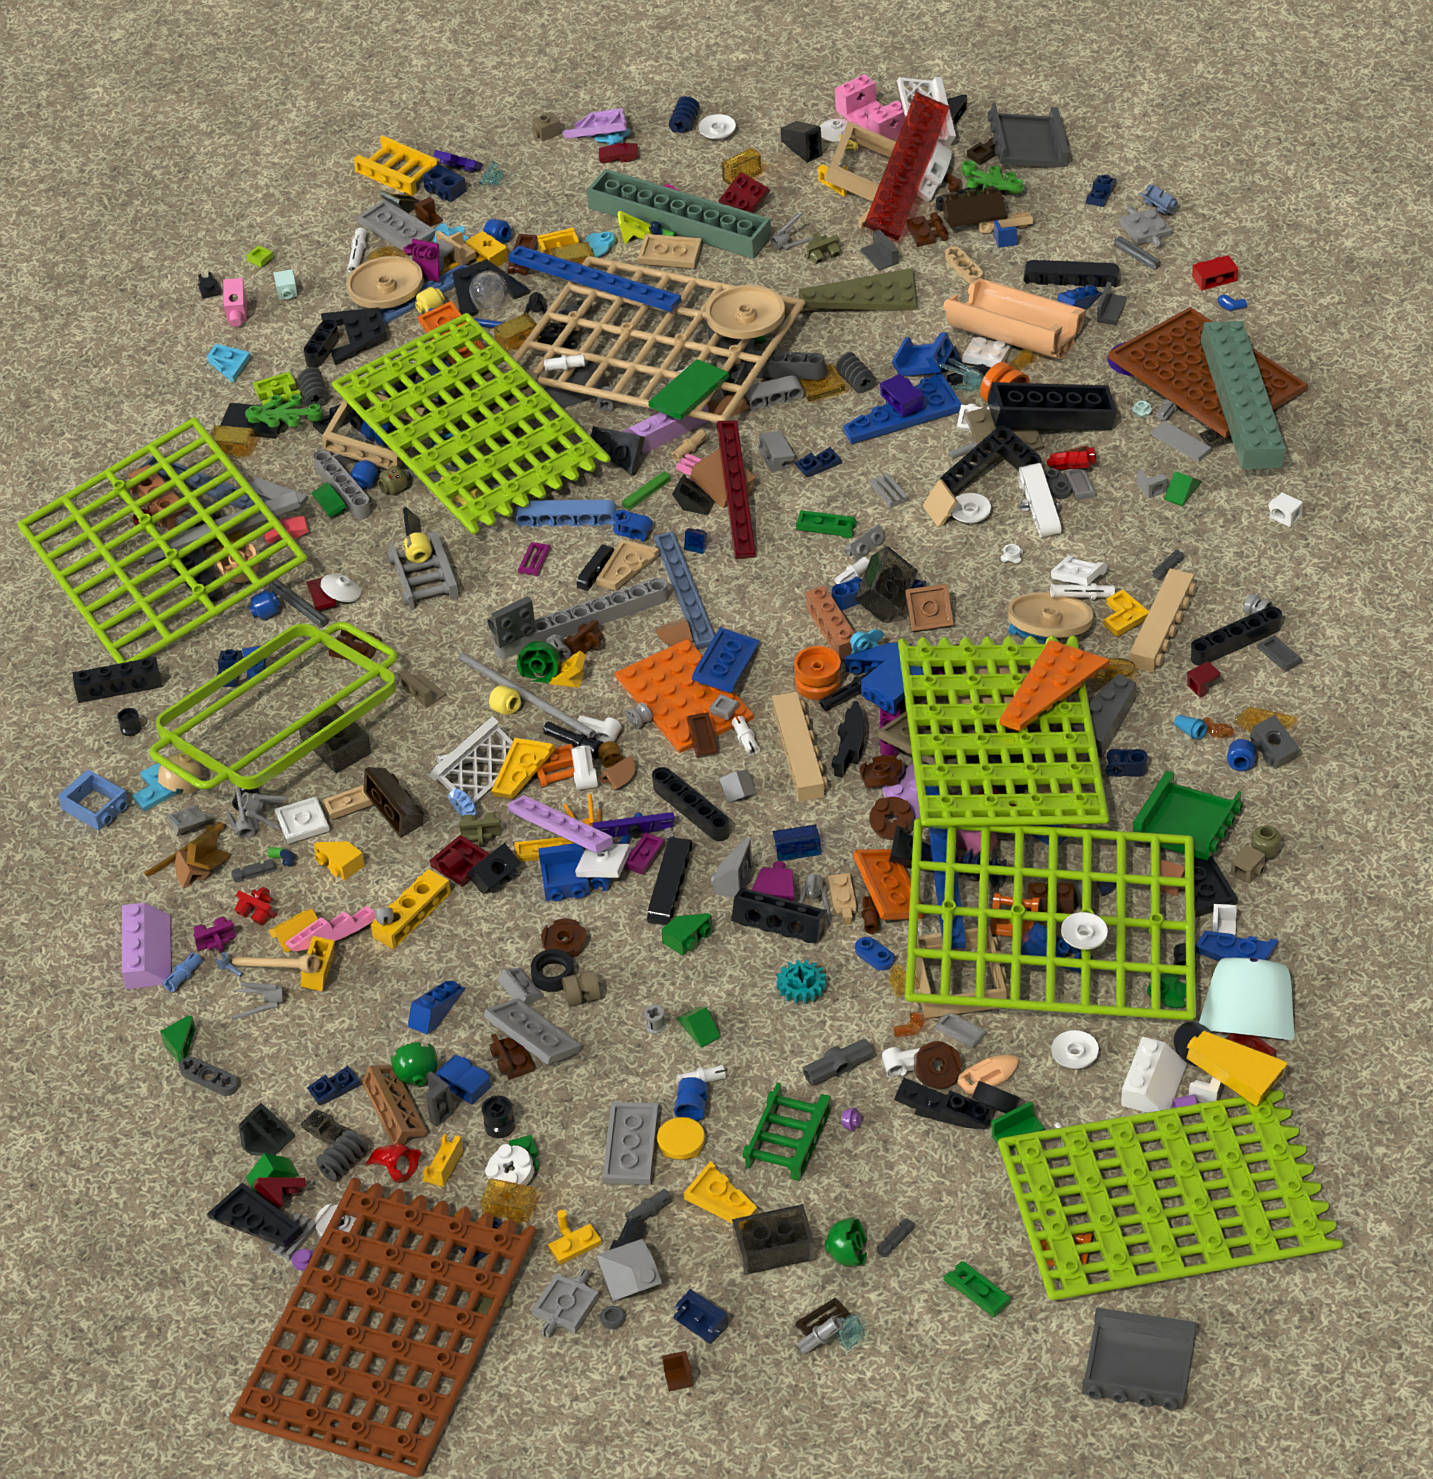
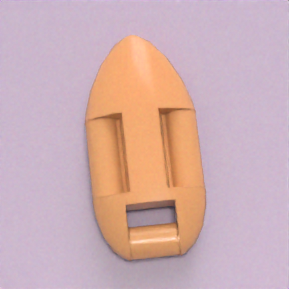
M1012 1055L988 1057L965 1069L959 1075L957 1084L969 1095H973L978 1081L995 1087L1012 1076L1017 1069L1019 1059ZM969 1078L974 1082L973 1085L967 1081Z

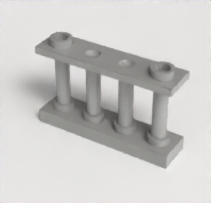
M437 531L429 533L430 545L434 555L422 563L412 562L401 565L400 559L407 558L405 551L396 552L393 542L389 543L390 551L387 552V557L390 564L394 563L404 591L402 592L404 604H409L410 610L415 609L413 600L440 593L449 594L451 600L459 598L457 583ZM430 566L439 567L435 572L407 579L404 574ZM437 579L440 581L444 580L442 585L411 592L409 586Z

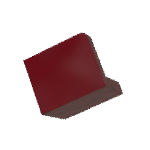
M1207 661L1187 672V686L1201 698L1207 695V684L1220 678L1221 673Z

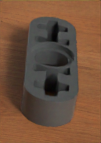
M186 1057L179 1063L180 1073L184 1078L218 1094L231 1096L238 1090L237 1078L234 1075L200 1059ZM192 1065H194V1069L189 1068L188 1070H186V1067H192ZM207 1074L215 1075L211 1080L203 1079Z

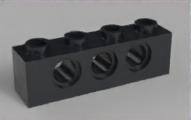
M157 657L72 672L78 703L162 687Z
M741 887L734 896L731 921L738 922L743 926L760 928L765 932L779 933L784 937L801 939L806 943L817 944L824 933L827 910Z

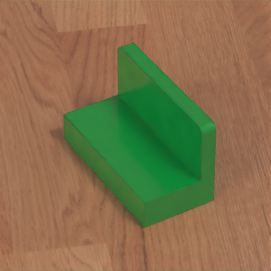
M1032 1101L992 1120V1138L997 1144L1000 1138L1045 1130L1044 1126L1034 1116V1104ZM1009 1146L1010 1150L1015 1148V1146Z

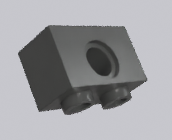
M1275 715L1252 728L1250 740L1262 752L1263 758L1268 765L1277 769L1297 758L1300 748ZM1269 742H1274L1277 745H1271Z

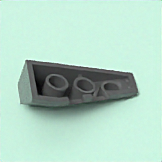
M585 359V367H577L566 382L585 386L598 368V365ZM564 370L555 378V380L559 379ZM603 374L593 388L610 387ZM550 386L544 388L562 408L596 398V396ZM551 408L543 414L554 412V410Z

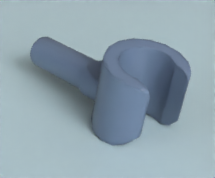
M221 953L223 960L215 958L220 969H228L239 977L244 974L231 964L227 953Z

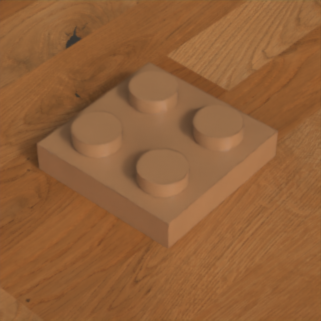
M947 584L905 590L911 632L954 626Z

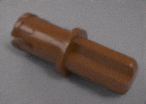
M871 895L864 896L861 913L864 919V930L866 933L874 934L879 930V913Z

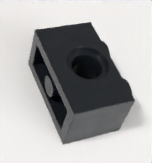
M504 843L472 867L466 875L481 893L484 894L488 890L492 893L502 885L500 881L503 878L509 880L518 873L516 868L522 863ZM491 866L496 867L499 871V874H495L492 871Z

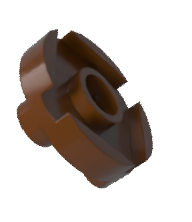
M894 755L872 758V763L867 765V762H865L860 767L861 779L866 788L897 785L899 783L898 779L904 773L902 760H897Z
M891 796L880 798L875 802L870 812L869 821L872 829L879 837L893 840L896 826L904 828L903 832L909 833L914 826L915 817L908 801ZM891 814L898 817L897 820H893V823H889L887 819Z
M557 919L553 921V925L549 927L547 925L543 929L541 940L544 950L558 949L565 951L571 957H577L586 947V930L574 919ZM563 936H567L568 940L562 941L559 939H562Z
M934 1041L923 1045L915 1053L914 1071L924 1086L939 1089L948 1087L956 1081V1077L961 1070V1058L954 1047L941 1041ZM934 1059L943 1063L940 1066L939 1072L932 1067Z

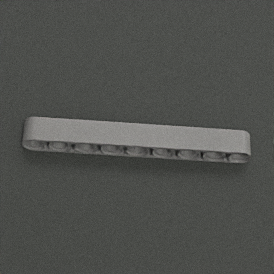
M653 578L535 619V632L502 648L495 644V637L493 636L495 655L500 658H507L519 654L530 642H546L547 638L554 634L561 635L562 638L576 634L581 625L589 624L593 619L598 620L599 625L663 604L668 600L667 582L663 578Z

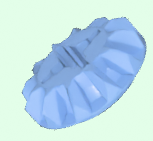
M456 788L450 791L448 794L449 802L453 805V809L457 811L458 815L460 814L462 817L470 814L476 816V806L467 793Z

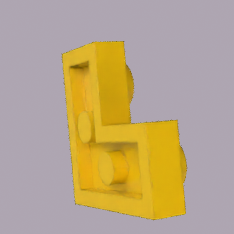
M1122 589L1106 598V605L1116 613L1104 619V626L1118 637L1144 622L1149 611Z

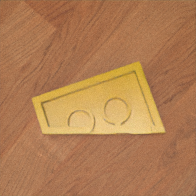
M514 738L491 790L493 796L514 799L556 749L554 744Z
M711 1161L684 1192L685 1200L742 1229H745L757 1214V1207L739 1189H736L729 1182V1179L716 1169V1166Z

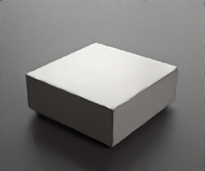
M720 694L710 706L709 712L729 720L739 708V701Z

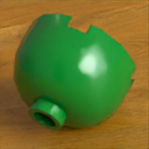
M545 641L530 642L521 650L517 658V668L520 675L536 679L531 682L549 683L552 677L556 676L560 667V656L553 645ZM534 672H535V673H540V676H544V677H542V678L535 677Z
M415 1042L398 1048L394 1057L391 1055L390 1057L395 1076L403 1083L409 1085H424L428 1081L427 1074L430 1071L435 1074L438 1068L437 1053L432 1044L427 1043L428 1047L421 1046V1042Z
M849 1217L833 1224L824 1243L827 1254H830L839 1265L846 1267L865 1265L867 1262V1252L862 1255L863 1243L867 1242V1238L860 1220L855 1219V1217ZM855 1251H860V1254H859L858 1257H857V1254H856Z

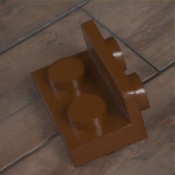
M496 1033L491 1035L492 1044H489L493 1058L498 1057L497 1065L501 1074L505 1073L508 1080L535 1071L526 1049L510 1037L499 1040Z

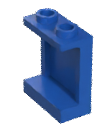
M947 332L939 333L937 339L932 344L913 345L910 337H905L892 360L893 367L902 376L938 373L942 370L954 346Z
M896 652L861 680L862 696L892 715L897 712V704L905 698L900 656ZM910 666L911 675H924L921 667Z
M573 843L538 848L546 901L552 900L557 902L565 898H582L590 895L588 877H577L575 872L584 853L582 846Z

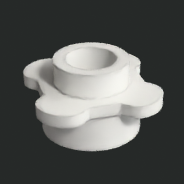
M1008 544L1003 548L1004 553L1001 556V561L1021 562L1020 556L1023 554V550L1018 545Z

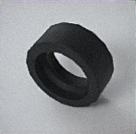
M547 949L538 953L531 962L532 981L542 991L563 990L562 977L574 975L573 960L568 953L562 950ZM549 964H560L566 968L562 974L555 977H547L539 973L540 969Z
M978 1081L972 1096L973 1099L1006 1113L1016 1109L1020 1097L981 1081Z

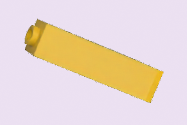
M1203 1031L1198 1038L1194 1036L1187 1045L1189 1049L1188 1060L1256 1107L1283 1076L1288 1064L1281 1059Z

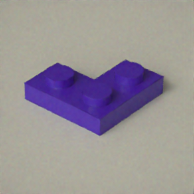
M435 150L433 156L440 159L439 163L455 168L458 165H462L464 170L474 172V169L481 170L483 165L481 162Z

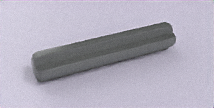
M1121 236L1115 238L1114 246L1153 270L1160 267L1161 261Z

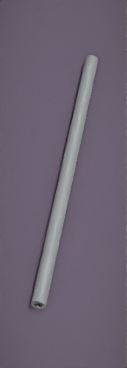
M463 652L459 654L458 659L500 685L517 690L522 698L589 738L594 737L595 731L467 654Z

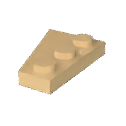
M621 539L597 577V586L617 590L660 555L659 548Z

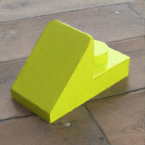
M619 210L618 220L624 244L633 235L638 239H644L645 234H651L649 223Z

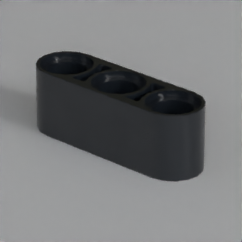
M323 320L305 345L303 350L308 367L317 368L321 366L339 340L338 327L335 320Z

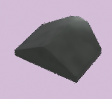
M381 190L380 193L382 199L408 214L415 209L414 204L421 201L405 192L393 194Z
M684 474L672 493L682 510L707 515L715 502L692 479L687 478Z
M262 1103L239 1123L241 1146L246 1152L255 1156H262L264 1153L275 1155L295 1135Z

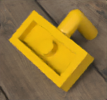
M559 1210L557 1212L559 1231L563 1237L549 1243L548 1249L559 1265L602 1245L601 1238L591 1224L572 1232L568 1227L566 1211Z

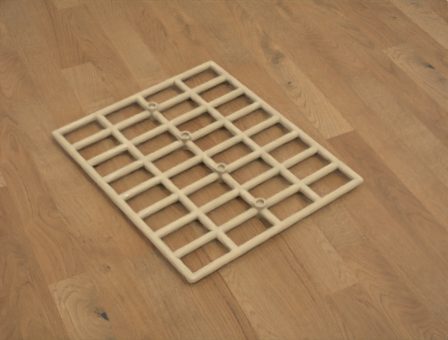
M588 256L581 265L589 267L593 264L607 267L608 270L606 272L614 274L616 270L632 272L635 274L630 280L636 282L643 275L661 278L655 288L662 290L669 280L686 283L687 286L680 294L682 302L672 312L666 311L667 314L655 331L649 333L634 329L649 308L665 310L595 288L576 285V282L569 281L512 358L519 363L528 349L547 352L533 371L539 374L538 384L650 408L648 403L650 400L648 398L662 377L675 379L680 374V372L668 369L678 354L685 353L688 349L701 351L697 359L705 362L709 354L729 357L721 368L728 372L733 365L740 364L742 360L756 363L742 385L724 382L717 388L736 392L722 415L703 411L715 391L686 415L717 423V421H727L804 307L805 301L799 298L780 295L784 304L794 305V308L781 327H777L770 332L775 334V336L761 356L744 353L743 350L751 338L741 339L738 345H732L729 349L716 347V344L722 337V335L716 332L707 345L688 341L703 319L706 320V306L709 300L720 291L735 285ZM695 286L714 289L700 310L681 307ZM570 292L589 295L578 311H572L568 316L555 313ZM597 297L614 301L600 322L582 319ZM623 303L641 306L631 322L623 323L621 327L608 324ZM676 314L695 317L683 334H677L675 338L662 335ZM550 320L567 323V326L553 345L534 342ZM581 326L594 329L579 351L561 347L570 333L580 330ZM602 331L621 335L606 357L587 353ZM634 338L648 340L633 362L614 359L625 342H631ZM656 342L674 346L660 368L641 364ZM555 354L566 356L584 354L586 360L600 363L585 386L566 382L577 367L568 368L558 380L540 376L545 369L544 359H551ZM507 364V366L504 368V369H511V370H512V368H511L508 364ZM608 366L627 369L612 392L593 388ZM636 371L654 375L640 397L620 394Z

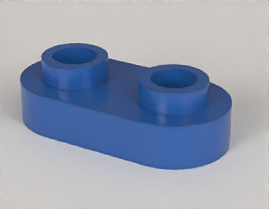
M862 937L856 941V954L875 969L885 971L894 965L893 953L875 939Z

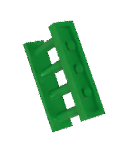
M776 1083L774 1090L768 1093L766 1108L750 1144H746L742 1157L745 1159L746 1168H751L754 1159L788 1167L791 1179L800 1181L831 1111L830 1096L821 1094L818 1102L812 1104L782 1096L781 1083ZM778 1105L809 1112L812 1116L810 1120L805 1122L777 1115L775 1112ZM770 1123L801 1130L804 1135L797 1140L769 1133L767 1130ZM762 1141L796 1149V1153L788 1158L761 1151L759 1148Z

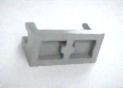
M781 431L760 433L757 448L771 473L790 468L789 464H782L785 461L794 460L795 455Z

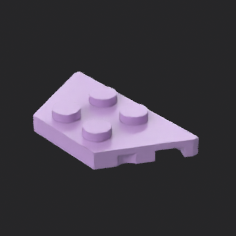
M623 108L591 112L574 124L575 129H565L562 133L565 138H574L581 136L592 137L602 133L607 135L612 132L627 130L625 112Z
M911 764L904 770L903 775L898 779L899 783L897 785H884L882 792L885 798L893 796L908 801L914 817L917 819L920 818L914 765Z

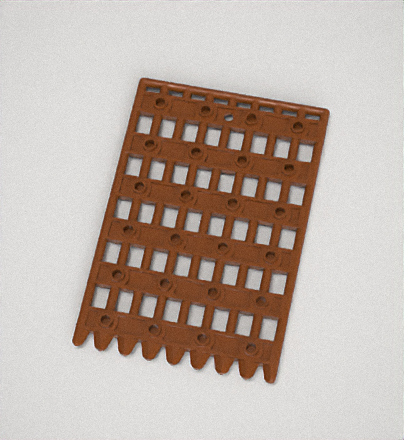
M353 1178L346 1188L229 1417V1421L232 1424L413 1477H420L536 1234V1228L530 1225L520 1235L515 1234V1222L510 1218L504 1221L498 1229L492 1228L493 1217L489 1212L483 1214L475 1223L470 1222L471 1211L468 1207L461 1208L453 1217L448 1216L449 1205L446 1201L439 1202L431 1211L426 1210L427 1200L424 1195L417 1196L409 1205L404 1204L405 1194L401 1189L395 1190L387 1199L382 1198L383 1187L380 1183H375L365 1193L360 1192L361 1181L358 1178ZM343 1215L356 1218L350 1232L337 1229ZM365 1221L378 1224L372 1238L359 1235ZM387 1227L400 1230L394 1244L381 1241ZM410 1233L422 1236L416 1251L403 1247ZM432 1239L445 1242L438 1257L425 1253ZM454 1245L467 1248L460 1263L447 1260ZM476 1251L489 1254L483 1269L470 1266ZM324 1253L337 1256L330 1271L317 1268ZM499 1257L512 1260L505 1275L492 1272ZM346 1259L359 1262L352 1277L339 1274ZM368 1265L381 1268L374 1283L361 1280ZM391 1271L403 1274L396 1290L384 1287ZM413 1277L426 1281L419 1296L406 1293ZM435 1284L448 1287L441 1302L428 1299ZM458 1290L471 1293L464 1309L451 1305ZM304 1292L317 1295L310 1310L297 1307ZM480 1296L493 1299L486 1315L474 1312ZM327 1298L339 1301L332 1317L319 1313ZM349 1304L361 1307L354 1323L341 1320ZM371 1310L384 1314L377 1329L364 1326ZM393 1317L407 1320L399 1336L387 1333ZM416 1323L429 1326L422 1342L409 1339ZM438 1330L452 1333L445 1349L432 1345ZM284 1331L297 1335L290 1350L277 1347ZM461 1336L475 1339L468 1355L455 1352ZM306 1338L319 1341L312 1357L299 1353ZM329 1344L342 1347L335 1363L321 1360ZM351 1351L364 1354L357 1370L344 1366ZM374 1357L387 1360L380 1376L366 1373ZM397 1363L410 1367L402 1383L389 1379ZM419 1370L433 1373L425 1389L412 1386ZM264 1371L276 1375L269 1391L256 1388ZM442 1376L455 1380L448 1396L435 1392ZM286 1378L299 1381L292 1397L278 1394ZM309 1384L322 1388L314 1404L301 1401ZM331 1391L345 1394L337 1411L324 1407ZM354 1397L367 1401L360 1417L346 1414ZM377 1404L390 1407L382 1424L369 1420ZM399 1411L413 1414L406 1430L392 1427ZM243 1412H245L248 1414L255 1415L256 1417L255 1419H251L241 1415ZM423 1417L436 1421L429 1437L415 1434ZM265 1419H269L279 1423L277 1426H275L272 1424L265 1423L264 1421ZM333 1422L340 1423L338 1427H331ZM288 1425L300 1428V1433L287 1429ZM310 1433L324 1435L323 1439L310 1436ZM333 1440H341L347 1442L346 1446L334 1443ZM358 1445L370 1450L369 1452H364L355 1448ZM380 1452H382L385 1454L392 1455L393 1457L392 1459H388L378 1455ZM406 1459L409 1461L416 1462L415 1466H412L406 1463H402V1460Z

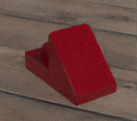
M258 1177L254 1181L253 1186L270 1204L279 1210L282 1207V1192L286 1196L298 1195L306 1187L305 1178Z

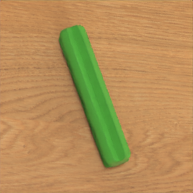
M666 471L661 472L622 501V506L627 510H631L671 480L670 474Z

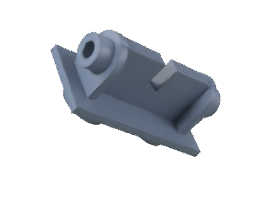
M1149 184L1145 194L1139 193L1145 197L1144 202L1151 206L1155 204L1159 206L1157 210L1167 215L1169 212L1175 215L1172 210L1178 206L1177 199L1166 192L1164 193L1156 185Z

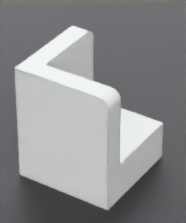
M1214 904L1213 932L1229 933L1235 936L1236 905Z
M1212 1077L1211 1083L1195 1080L1194 1083H1190L1189 1095H1195L1196 1101L1203 1103L1216 1101L1220 1097L1223 1083Z

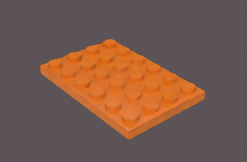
M689 639L615 672L616 679L637 704L643 702L647 705L652 713L653 723L679 754L693 748L686 719L687 716L708 712L715 737L733 729L732 720L734 718L740 724L738 716H743L746 722L754 719V714L734 691L732 693L721 691L718 688L692 680L693 672L703 655ZM720 694L739 701V708L729 720L709 712L710 706Z

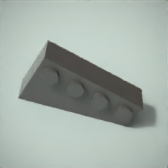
M1119 673L1089 701L1098 757L1101 759L1136 700V682ZM1071 723L1072 732H1085L1084 723Z

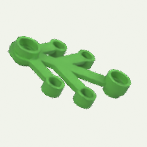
M974 161L962 162L961 171L964 176L970 177L967 182V186L970 188H977L979 184H983V190L985 187L995 186L999 190H1008L1011 194H1019L1025 189L1023 181L1016 178V173L1006 172L1003 179L1001 168L998 166H991L988 174L978 170L977 163Z
M273 395L270 397L269 403L261 407H249L245 411V416L251 423L262 421L268 424L269 427H278L280 425L279 419L290 427H296L300 424L298 415H307L308 420L319 421L323 418V410L318 404H311L308 406V409H291L302 404L301 395H291L290 401L283 405L282 397L280 395Z

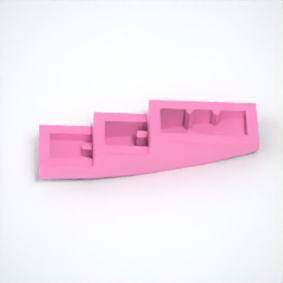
M365 906L352 916L342 912L329 922L321 917L290 938L285 944L292 951L296 952L308 949L312 936L337 941L373 922L376 918L375 911Z

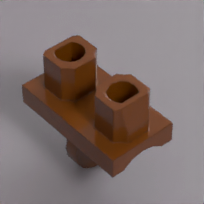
M593 619L589 624L581 625L576 635H569L565 639V644L572 650L573 655L579 651L585 654L591 648L597 650L601 646L600 641L604 638V635L599 629L598 620Z

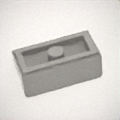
M521 968L502 970L498 981L512 999L518 998L525 1004L530 1005L544 997Z

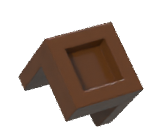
M431 197L414 204L416 217L423 223L432 227L443 222V219L436 213L435 202Z
M682 1351L662 1356L663 1371L668 1391L693 1387L692 1371L687 1352Z

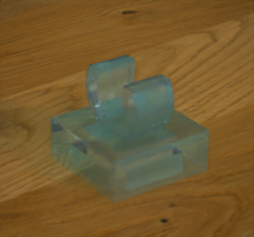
M492 161L479 184L486 186L490 181L492 185H498L499 179L503 177V173L496 171L499 164Z
M851 1314L846 1319L839 1318L843 1324V1329L836 1334L841 1346L846 1350L852 1348L865 1336L859 1317Z

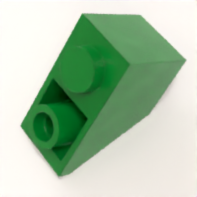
M709 913L676 916L661 930L662 943L684 956L688 951H693L703 937L706 938L711 934L713 929L712 916Z

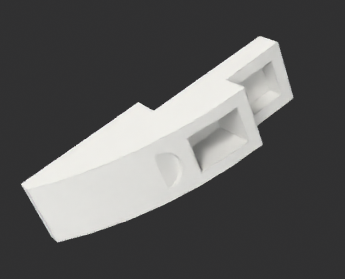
M935 141L922 167L921 176L913 190L914 194L927 202L932 199L938 185L942 183L952 155V151L938 141Z

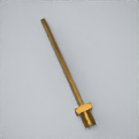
M220 821L212 827L208 824L205 827L207 831L203 834L210 830L219 833L225 827ZM188 844L180 850L188 851ZM177 852L145 871L144 874L151 876L176 860Z

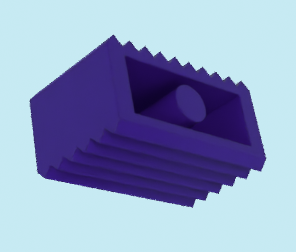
M901 373L880 383V395L903 417L923 408L924 396L922 391L915 388V386L913 387L911 381L908 378H904Z

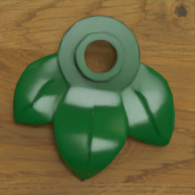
M1162 973L1160 975L1161 1002L1170 1008L1185 1007L1186 983L1178 981V974ZM1150 983V984L1148 985V987H1147V993H1148V996H1149L1150 998H1151V983Z

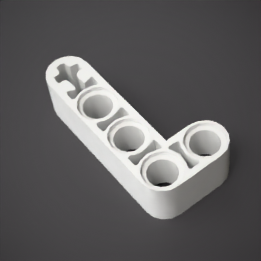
M1037 463L1020 467L1018 476L1019 488L1023 490L1022 495L1027 497L1040 538L1060 534L1061 524L1041 464Z

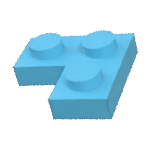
M158 763L140 772L141 778L148 787L132 795L133 800L144 812L181 792V789L178 788L176 792L171 791L158 782L157 774L160 768Z

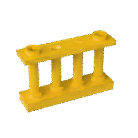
M383 135L380 136L381 149L370 158H365L361 155H357L354 158L355 171L411 196L417 193L416 182L423 177V174L439 164L438 159ZM386 153L394 155L383 165L377 163ZM401 159L407 161L397 171L390 169ZM415 165L421 167L412 177L404 175Z

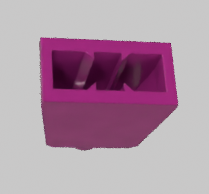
M781 861L774 862L772 868L763 867L760 869L752 890L794 901L793 871L786 869V864Z

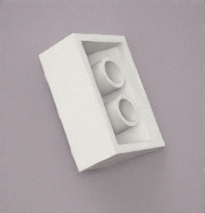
M1142 1037L1122 1087L1121 1106L1144 1112L1170 1109L1172 1099L1176 1096L1187 1062L1165 1042Z

